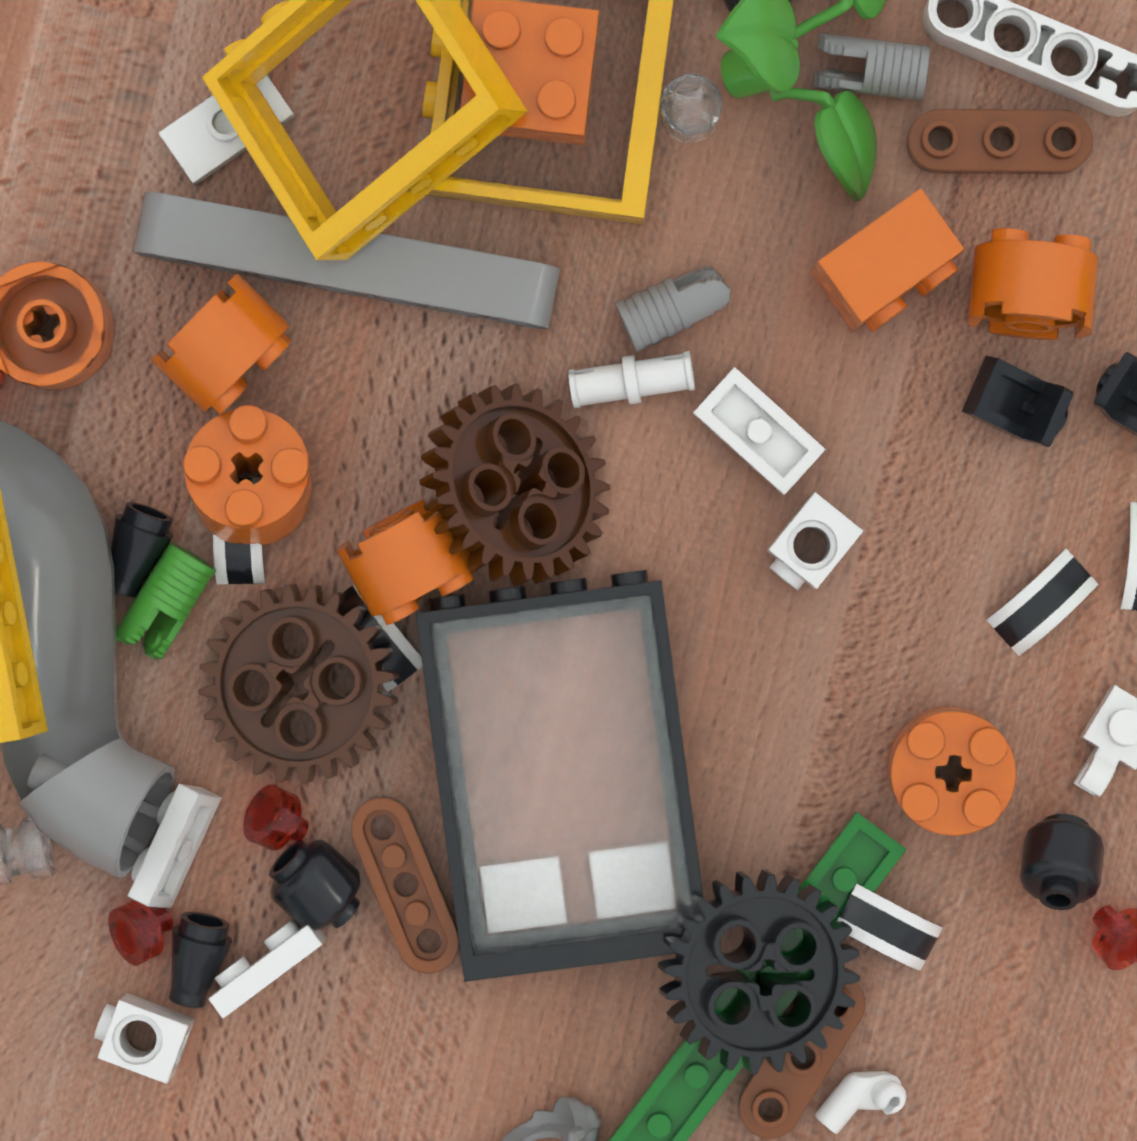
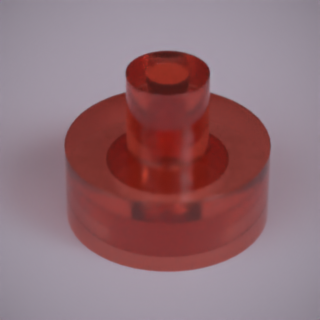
M267 785L259 790L251 800L245 813L243 830L246 839L271 851L281 849L290 840H302L308 831L309 824L306 819L301 817L302 806L299 797L276 785Z
M132 900L111 910L108 917V925L111 938L120 955L129 964L138 966L161 955L164 949L163 933L172 930L173 919L166 908L152 911L150 907Z
M1111 905L1103 906L1094 914L1092 919L1099 928L1093 938L1092 949L1109 969H1124L1137 962V908H1129L1117 913Z

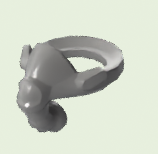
M559 1097L553 1111H533L531 1120L507 1133L501 1141H535L542 1138H558L562 1141H598L601 1118L598 1116L597 1110L590 1105H585L576 1097Z

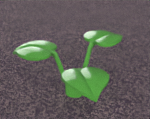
M740 0L716 34L717 39L732 49L723 55L721 61V74L726 89L737 99L769 92L773 101L788 98L819 104L822 109L815 116L814 126L821 152L829 167L854 202L861 201L868 190L877 156V137L872 118L862 101L850 91L839 92L833 99L825 91L792 87L800 71V60L797 51L799 43L797 38L848 11L852 4L864 20L875 18L882 11L886 0H839L835 5L797 26L793 8L788 0Z

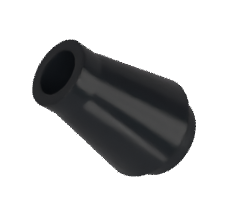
M127 502L123 514H116L111 543L115 593L136 598L144 581L174 537L169 531L173 522L169 515L155 508L135 502Z
M186 912L181 915L179 925L172 927V980L169 999L172 1002L190 1008L205 1006L209 989L232 943V939L227 935L230 925L224 919L206 913Z

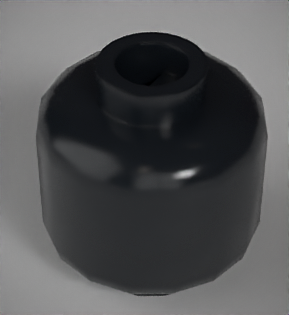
M1055 814L1046 817L1042 822L1030 828L1024 839L1020 870L1023 888L1034 898L1039 899L1044 906L1054 910H1068L1075 907L1076 904L1086 902L1097 894L1101 885L1104 845L1101 836L1084 819L1078 816Z
M303 840L296 841L277 858L269 871V876L273 879L270 890L271 898L302 927L308 924L316 931L331 924L334 928H339L354 915L360 905V900L355 897L361 883L359 871L334 847L323 840H314L307 844Z

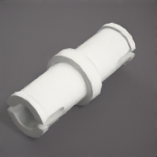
M690 351L683 352V354L636 361L635 355L623 356L622 363L568 370L574 409L585 405L628 399L629 405L642 403L641 397L695 390Z

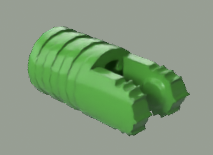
M170 542L117 627L116 640L125 645H135L137 641L140 642L144 632L150 627V630L146 632V637L143 638L144 643L142 646H144L145 655L155 660L162 659L217 569L192 552Z

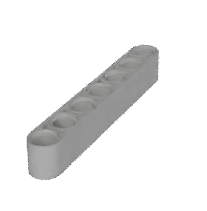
M157 192L144 193L134 247L135 254L150 258L545 330L550 328L560 268L544 263L381 233L348 260H316L289 216Z

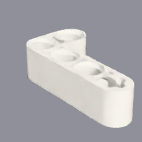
M946 0L927 1L922 17L924 30L929 38L939 45L1110 116H1126L1137 110V54L1008 0H954L961 3L968 13V23L959 28L947 27L938 18L937 5ZM1005 23L1018 27L1024 35V48L1016 52L1004 51L995 42V27ZM1066 47L1075 51L1081 62L1080 73L1066 76L1057 72L1051 61L1052 50ZM1097 60H1099L1104 65L1097 72L1100 77L1090 87L1085 84V81L1091 76L1096 68ZM1121 72L1130 76L1128 86L1136 90L1131 91L1124 99L1115 95L1117 84L1109 80H1114Z

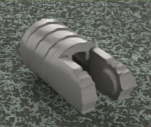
M820 33L819 49L835 56L866 58L864 74L835 69L820 70L815 72L813 87L923 101L928 74L930 46Z
M704 266V268H698L697 271L692 270L675 279H671V277L666 278L659 284H653L647 287L646 290L636 292L624 300L621 299L614 302L636 352L644 350L647 346L655 345L667 337L675 336L682 330L686 331L693 327V323L713 315L716 310L721 311V308L727 307L726 304L731 302L730 291L732 289L722 281L724 279L723 276L718 274L712 266Z

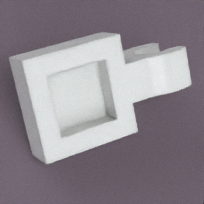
M1116 685L1110 686L1080 735L1081 739L1095 748L1080 769L1073 784L1092 796L1097 795L1100 797L1111 781L1119 762L1131 770L1137 769V698Z

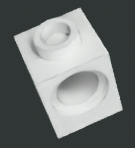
M814 492L767 548L766 551L775 558V561L769 568L797 591L804 582L811 588L817 589L862 534L863 530ZM804 528L819 530L827 541L825 556L814 564L801 561L794 552V539L798 532Z
M126 993L119 999L117 1006L107 1003L100 1017L94 1035L95 1039L103 1041L98 1059L167 1084L176 1073L196 1018ZM139 1020L152 1026L156 1033L154 1049L140 1051L131 1046L126 1036L129 1022Z

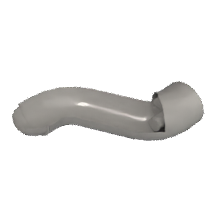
M0 420V488L48 727L47 732L21 740L1 743L4 763L20 797L21 802L19 806L46 836L80 860L113 876L124 878L132 871L141 852L149 847L159 828L157 815L163 801L173 791L175 769L173 766L130 746L124 739L119 727L114 564L107 526L90 488L59 454L23 430Z

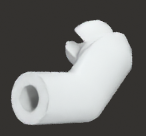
M886 1071L852 1072L842 1079L814 1116L828 1129L838 1134L857 1110H883L887 1115L899 1112L906 1103V1090L902 1087L898 1077Z

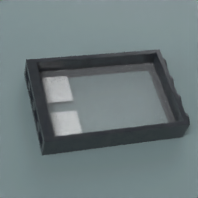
M647 570L612 574V587L588 590L586 578L551 582V595L527 598L525 586L489 591L490 603L466 606L464 594L428 599L429 611L416 613L464 982L676 954L673 949L663 942L664 937H682L685 932L675 920V915L678 913L694 918L698 913L691 897L694 894L703 899L704 897L662 581L649 582Z

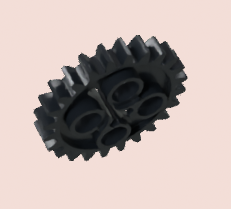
M761 870L756 886L753 885L748 875L742 871L736 872L735 890L732 891L716 879L712 882L715 899L710 903L696 894L691 897L698 911L694 918L678 913L675 915V920L685 930L683 936H668L663 939V942L676 952L675 959L658 962L659 969L674 977V981L660 987L659 992L666 999L679 1000L666 1014L674 1023L688 1021L679 1035L688 1044L701 1039L698 1052L707 1060L712 1059L720 1051V1063L728 1070L732 1071L742 1056L744 1067L751 1074L758 1073L763 1058H766L769 1065L775 1071L782 1072L784 1054L788 1052L803 1064L806 1062L805 1043L812 1041L818 1047L825 1049L827 1043L821 1033L823 1027L827 1025L840 1030L844 1027L841 1020L834 1014L836 1007H854L855 1001L843 993L842 989L843 985L860 981L858 974L844 967V963L859 956V950L848 944H840L853 930L851 926L843 921L832 922L839 911L837 905L829 900L818 904L821 891L810 884L799 892V880L790 874H786L777 887L775 875L768 870ZM742 926L744 937L741 945L733 952L722 953L720 942L723 934L732 927ZM794 929H802L803 941L801 947L791 955L782 956V939L788 932ZM763 961L778 972H798L807 969L812 971L811 976L807 979L763 972L758 974L756 982L739 971L707 974V968L710 965H725L733 969L758 971L761 969ZM737 988L738 1001L735 1007L725 1014H716L715 1002L720 993L726 989ZM796 990L798 1001L794 1010L786 1016L777 1017L775 1012L777 1000L784 993Z

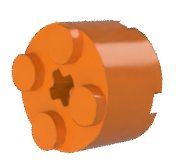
M993 229L991 241L979 244L974 249L968 324L976 328L982 319L989 320V333L1023 339L1058 340L1059 328L1075 327L1074 339L1090 335L1093 327L1099 261L1098 256L1091 252V239L1080 235L1064 234L1055 236L1054 242L1029 240V232L1021 229Z
M44 261L19 265L0 277V369L5 374L35 388L62 390L85 382L108 360L111 355L114 339V320L107 299L93 282L68 267ZM45 313L60 319V325L53 329L54 338L51 340L41 335H36L35 329L44 325L42 315Z
M238 273L227 282L236 291L231 297L220 290L166 344L175 353L171 358L161 350L151 359V362L203 412L212 407L221 415L249 385L241 376L254 363L264 371L292 341L284 333L290 324Z
M244 405L211 419L194 436L183 462L185 482L195 511L201 522L210 532L229 543H259L264 545L283 539L300 525L309 509L313 480L306 447L297 431L287 421L256 406ZM245 471L251 474L259 471L261 480L256 484H253L248 479L240 482L238 476Z
M423 499L362 531L366 539L357 544L358 549L354 550L349 540L336 549L371 616L382 615L386 625L397 622L419 609L417 602L422 599L421 596L435 588L438 589L441 596H445L474 579L472 575L474 571L468 569L471 552L465 549L454 555L449 553L455 536L451 531L443 534L435 533V527L444 518L441 511H426L423 506L425 505Z
M941 706L931 708L910 720L897 734L888 754L887 773L889 784L899 805L916 824L937 834L948 836L966 835L992 825L1005 810L1014 791L1016 766L1008 742L989 721L965 708ZM956 755L959 764L966 768L965 775L956 776L954 785H946L943 777L935 773L937 766L947 765L949 756Z

